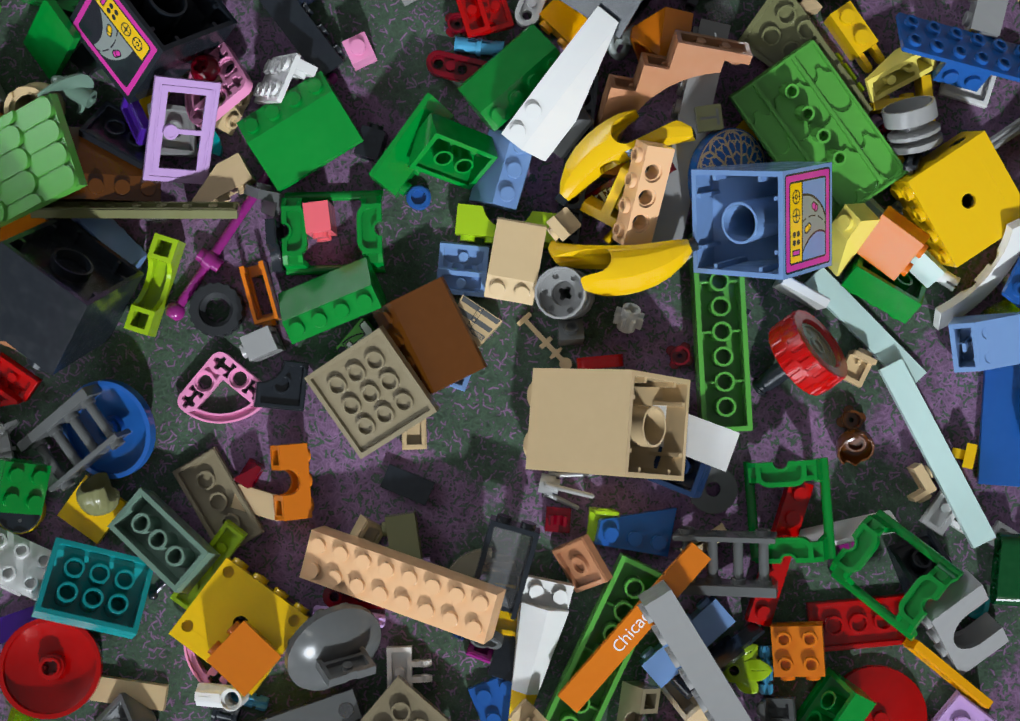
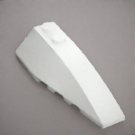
M598 6L501 134L521 150L546 161L576 122L619 21Z

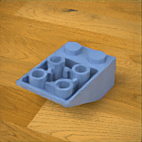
M1020 312L953 317L948 324L954 373L984 371L1020 364Z

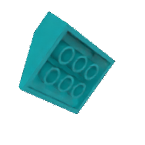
M56 537L31 617L133 639L138 633L153 571L139 557Z

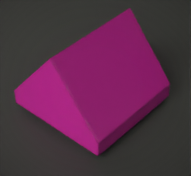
M470 642L466 655L489 664L494 649L488 647L478 648Z

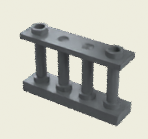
M97 384L81 388L17 443L21 452L30 449L37 450L45 463L52 466L51 471L57 478V481L48 488L50 493L59 489L65 491L75 484V478L109 450H115L125 443L124 438L131 433L129 428L115 432L95 404V398L102 390ZM81 409H87L106 436L107 440L100 446H98L79 419L80 414L78 412ZM65 423L71 424L90 451V454L83 460L62 432V426ZM48 437H54L74 467L67 473L64 472L47 448L46 439Z
M693 526L679 527L673 534V541H682V551L692 541L707 542L708 557L711 558L708 562V576L706 578L695 577L681 594L776 598L778 581L772 580L769 577V544L776 543L777 532H771V529L758 528L755 531L696 530ZM717 542L733 543V577L731 579H724L718 576ZM743 543H758L759 577L756 580L744 577Z

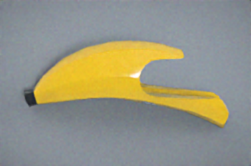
M636 109L619 113L607 119L590 131L576 145L565 163L560 180V192L555 197L559 204L565 206L568 201L577 196L602 174L631 160V151L635 147L636 140L623 144L618 142V137L627 126L639 117ZM676 120L638 138V140L663 143L668 146L696 141V133L690 125Z
M694 237L637 245H577L551 240L548 246L549 254L561 267L604 269L581 278L585 291L601 296L628 295L652 288L670 278L686 263L692 252L699 250L698 243Z

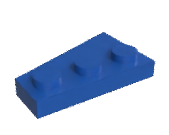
M671 507L656 511H644L637 514L600 518L594 543L596 545L668 557L677 508Z

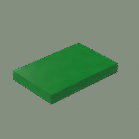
M43 0L23 43L47 77L51 79L54 75L62 74L81 35L56 0Z

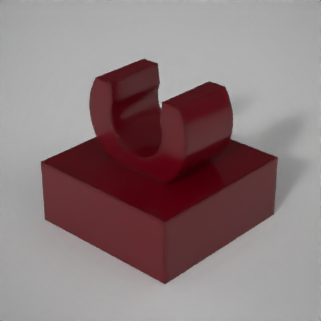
M546 506L545 531L570 533L571 508Z

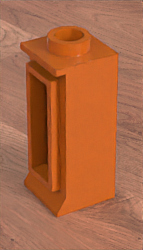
M262 260L258 261V265L251 267L240 266L239 270L254 325H262V327L267 325L271 327L276 326V321L281 320V314L267 262ZM263 275L273 313L262 315L252 279Z

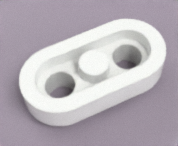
M519 0L515 10L516 23L522 28H527L531 24L536 25L546 0ZM528 12L532 17L529 20H525L522 15Z

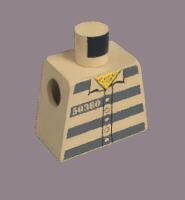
M462 295L458 307L479 348L502 324V320Z

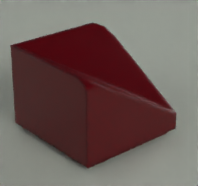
M249 458L241 473L233 478V480L247 489L252 488L263 473L265 465L253 458Z

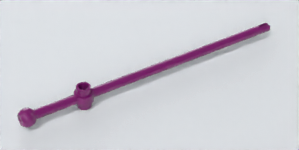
M333 72L327 77L334 86L338 80L337 74ZM264 170L257 182L268 184L270 178ZM247 196L240 206L241 211L238 219H231L212 249L209 251L203 247L199 251L195 260L201 263L200 267L177 301L167 305L165 309L167 316L175 321L181 320L185 315V305L208 271L212 270L217 273L225 262L219 258L220 253L256 202V198Z

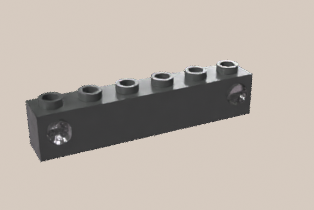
M354 684L250 721H360L365 711Z

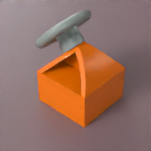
M664 7L639 24L631 25L620 39L613 35L608 47L609 54L614 60L621 61L627 56L630 46L633 45L638 62L641 52L666 56L675 29L691 32L694 13ZM618 45H623L621 52L618 53L616 51Z

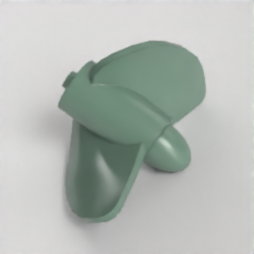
M82 70L69 76H52L50 79L51 84L37 94L38 97L56 92L78 103V115L83 113L85 107L90 108L97 98V91L93 90L94 82L92 78L84 74Z

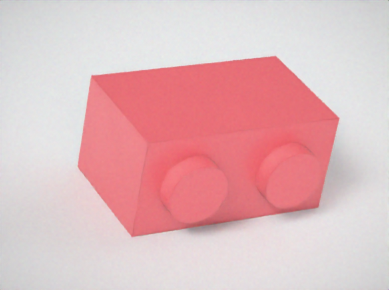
M328 200L302 203L306 234L313 239H317V242L332 241V236H338L334 206Z

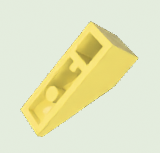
M901 47L894 50L864 79L870 101L875 102L933 71L937 67L936 60L903 52Z
M865 203L845 204L832 223V265L828 266V268L836 276L841 275L880 221Z

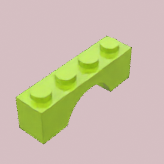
M458 203L455 235L460 236L461 241L474 242L475 238L485 239L484 243L493 244L496 225L487 218L483 206ZM532 211L525 222L546 225L548 228L549 225L546 222L557 213ZM547 230L543 249H548L551 240H554Z
M154 233L147 255L148 271L145 283L138 298L131 304L124 325L125 329L156 337L186 243Z

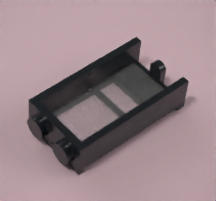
M497 513V516L491 515L474 578L506 589L501 611L509 612L510 619L516 620L539 540L540 528L536 527L534 522L522 520L520 523L513 521L509 515Z

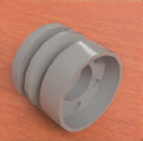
M924 95L906 98L891 103L882 109L884 127L892 130L887 134V141L890 142L889 145L896 155L920 153L930 150L943 142V133L940 132L941 123L932 121L939 114L935 97Z
M554 267L546 270L539 277L535 286V300L539 309L553 319L569 320L583 317L591 309L595 300V294L583 289L581 278L586 276V274L569 267ZM565 290H570L571 298H566Z

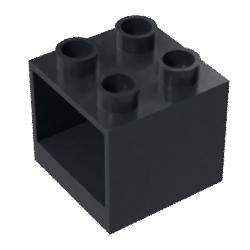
M53 218L1 241L0 341L7 342L26 356V361L31 367L47 372L52 376L110 339L144 273L70 218Z

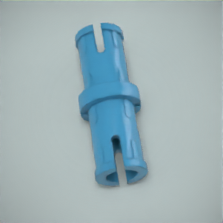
M455 36L454 52L476 54V57H481V55L495 56L504 48V41L486 40L479 36L477 39Z

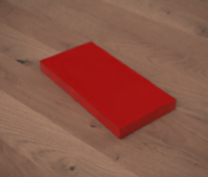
M900 593L872 597L897 616L899 603L905 595ZM858 598L806 602L807 620L823 621L825 652L903 645L902 643L907 638Z

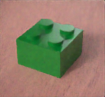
M0 457V512L42 515L52 466L33 460Z

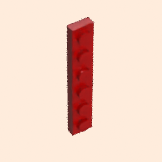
M804 482L799 486L784 487L771 532H777V537L799 535L814 487L813 484ZM785 556L781 564H769V577L772 580L778 581L777 597H751L744 619L752 623L771 626L792 558L791 556Z

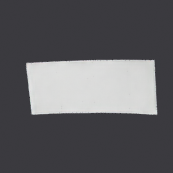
M653 405L662 409L666 419L667 406ZM688 414L686 456L726 472L740 433ZM664 439L659 446H664Z

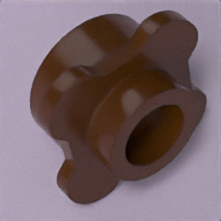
M847 405L843 408L842 416L837 418L836 424L838 427H844L847 430L859 429L863 422H865L866 416L864 413L854 410L853 406Z

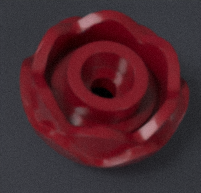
M210 54L197 56L192 61L190 68L192 78L215 81L216 76L220 72L219 60Z

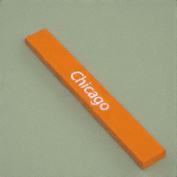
M690 542L652 586L664 580L676 598H678L708 564L711 558L693 542ZM640 600L557 694L576 713L646 635L651 626L655 624L654 622L649 624L637 606L642 603Z

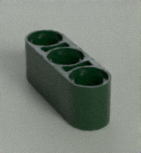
M1000 532L996 534L990 581V601L992 604L1020 606V534Z

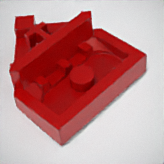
M1 352L0 407L28 401L42 379Z

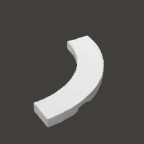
M1020 218L1006 225L1003 238L997 248L996 259L992 265L988 263L974 279L976 283L935 308L933 326L937 330L948 326L953 317L964 316L995 289L1010 271L1020 255Z

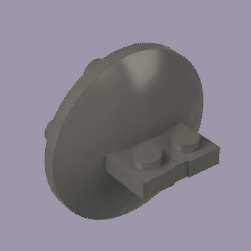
M347 602L315 611L313 616L305 621L288 640L285 652L287 673L296 685L312 691L332 689L350 680L376 674V664L372 659L381 641L379 622L367 608Z

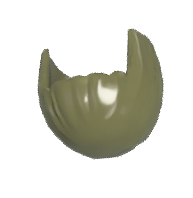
M98 472L80 484L76 491V500L84 512L92 516L109 514L117 507L120 500V492L117 488L112 487L106 472Z

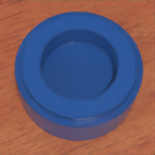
M422 185L413 186L407 192V203L414 210H424L431 203V194Z

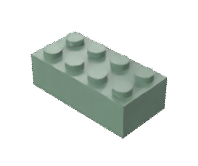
M140 488L107 526L175 593L188 594L220 557V554L154 491Z

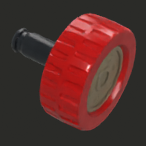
M796 310L770 329L768 336L769 344L777 363L762 372L758 378H754L752 386L758 394L766 395L767 391L773 390L790 378L800 389L808 394L817 396L844 380L848 373V366L841 348L827 328L810 313Z

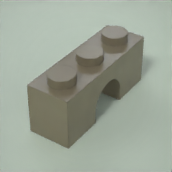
M640 680L622 681L617 721H642L644 714L658 713L661 688Z

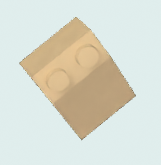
M502 217L497 218L484 297L533 306L535 286L538 280L546 236V225Z

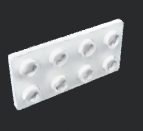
M298 53L276 56L271 60L268 59L263 68V73H265L262 83L258 82L253 92V95L256 96L254 102L257 104L281 103L291 79L299 80L300 78L305 80V78L314 77L318 67L300 59L301 55Z
M0 528V588L19 597L22 594L36 601L51 550Z

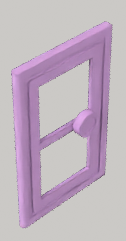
M154 75L142 175L143 180L203 184L209 175L221 82ZM168 92L206 96L201 130L179 129L171 123L164 126ZM178 134L200 136L196 170L159 167L163 135L169 140L175 139Z

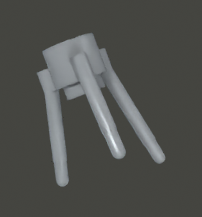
M549 471L548 474L542 473L538 492L543 493V497L551 498L578 510V505L555 494L561 491L591 499L594 498V494L561 486V480L556 479V477H589L593 474Z

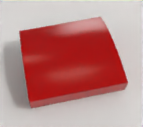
M456 0L467 38L489 35L514 28L507 0Z

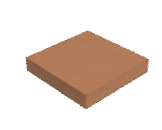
M588 534L559 545L552 550L569 582L574 585L576 593L606 583L613 578Z

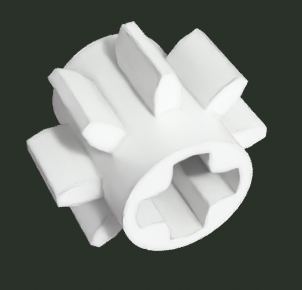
M625 303L622 308L616 307L613 323L617 324L619 331L630 334L635 331V328L641 330L645 314L640 313L641 309L638 305Z

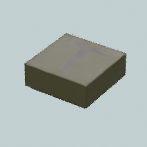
M721 103L696 106L694 108L697 134L724 129Z

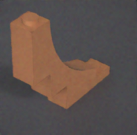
M675 29L666 56L641 52L634 78L609 74L594 122V128L619 113L633 109L638 111L656 94L680 81L700 75L720 73L724 61L734 65H750L753 55L749 43ZM624 130L619 134L618 142H620Z

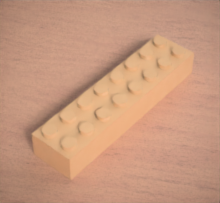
M325 525L311 530L299 576L302 579L481 644H485L494 636L506 589Z

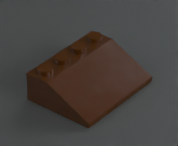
M68 127L87 186L57 201H161V181L143 180V170L80 137L79 129L81 127Z
M443 276L372 312L378 326H384L431 395L488 367Z

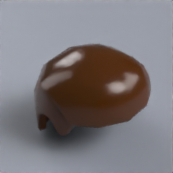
M860 429L847 430L838 437L836 454L842 464L849 462L857 466L861 461L868 460L874 454L875 443L866 431Z

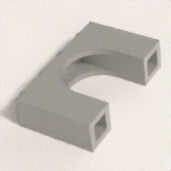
M966 569L963 571V576L958 581L951 583L938 601L930 599L926 602L925 609L928 614L921 622L928 629L926 633L935 643L933 646L942 656L941 659L960 675L967 673L1009 642L1003 627L987 612L964 629L955 632L963 618L989 600L983 585Z

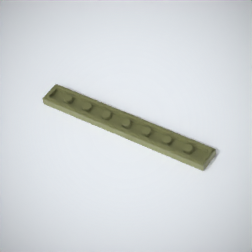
M54 201L30 213L31 218L238 219L241 208L239 202Z

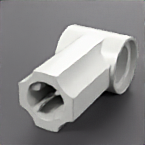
M200 682L197 684L194 701L196 706L224 708L227 711H235L249 700L250 695L248 693L244 697L232 685ZM231 692L238 695V702L232 700Z

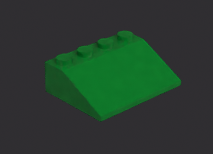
M322 71L317 72L314 77H310L288 90L281 103L266 104L237 122L247 144L278 192H282L364 141L332 83Z

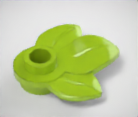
M752 644L744 649L745 655L730 666L738 667V674L732 675L729 672L730 667L722 672L727 681L735 683L739 690L746 694L759 693L757 681L766 679L772 672V668L766 662L756 659L758 645Z

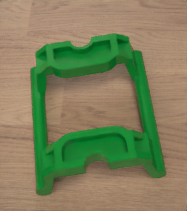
M384 190L285 193V198H282L281 223L289 228V234L282 238V258L287 276L323 275L347 265H310L304 260V253L308 249V234H306L302 203L323 200L361 201V207L357 211L356 216L358 247L362 251L363 258L368 257L375 273H386V264L383 257V236L378 235L375 230L377 224L383 222L382 202L384 200Z
M828 457L790 460L785 468L777 467L774 461L743 462L748 531L758 529L755 496L756 483H760L764 487L773 488L795 487L810 480L820 482L824 534L817 541H811L803 536L777 537L775 544H769V564H781L785 556L793 557L796 563H816L835 559L836 549ZM750 543L751 561L759 564L758 543Z
M880 509L876 514L868 515L852 534L855 540L854 546L850 549L842 548L829 569L832 571V578L910 641H913L918 634L916 628L928 614L925 609L926 602L930 599L938 601L948 586L958 581L964 572ZM883 532H895L937 564L927 575L920 576L900 601L897 616L860 588L850 577L853 572L860 571L877 550L880 544V536Z

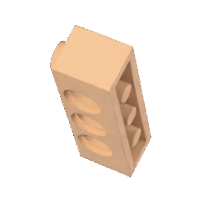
M636 139L635 147L631 151L629 172L625 176L623 196L618 205L617 221L613 225L612 239L619 244L637 245L652 243L675 149L663 143Z

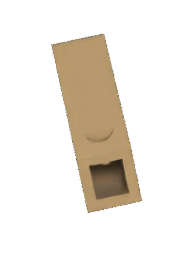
M236 153L216 164L191 202H229L232 195L238 192L239 194L244 193L246 184H255L257 181L244 157L240 153Z

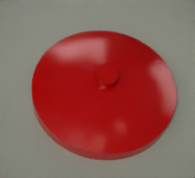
M36 619L16 630L7 640L0 654V688L3 695L16 710L37 719H56L78 710L93 696L102 677L103 657L100 646L94 635L84 628Z
M866 665L856 668L843 676L862 689L876 703L865 721H927V707L922 693L916 684L900 671L883 665Z

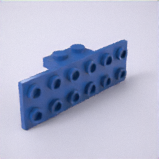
M899 12L896 15L901 50L906 53L940 61L931 73L933 81L975 92L978 91L990 75L1020 82V44L944 25L936 21L922 19L911 14Z
M1020 364L984 370L977 467L978 484L1020 487Z

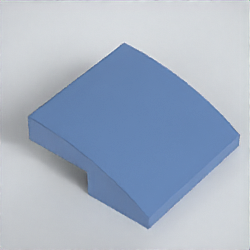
M441 241L437 278L444 277L453 295L484 297L490 245Z

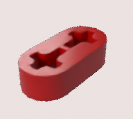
M623 354L576 358L577 369L624 366Z

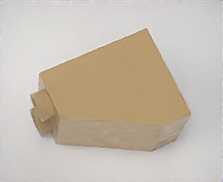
M533 368L532 383L527 390V400L530 405L529 429L523 441L526 469L684 481L691 380L631 369ZM653 405L667 406L666 419L662 409ZM664 439L662 452H658L659 445ZM661 456L657 469H654L655 457Z

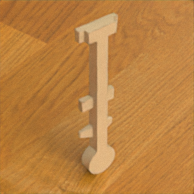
M530 312L517 322L519 326L525 323L542 341V344L539 345L540 348L547 347L552 352L549 358L553 359L556 357L560 361V368L570 369L572 367V361L560 355L562 348L555 349L550 344L553 340L551 336L546 339L528 320L532 316Z

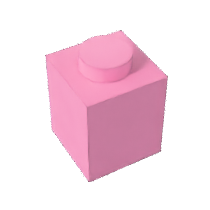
M365 32L342 41L355 71L378 61Z

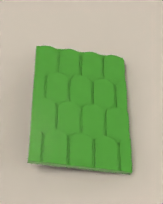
M812 39L728 96L774 162H832V223L845 204L865 203L908 173V171H903V163L819 46Z
M50 93L46 96H40L18 110H12L0 117V228L87 186L58 94Z

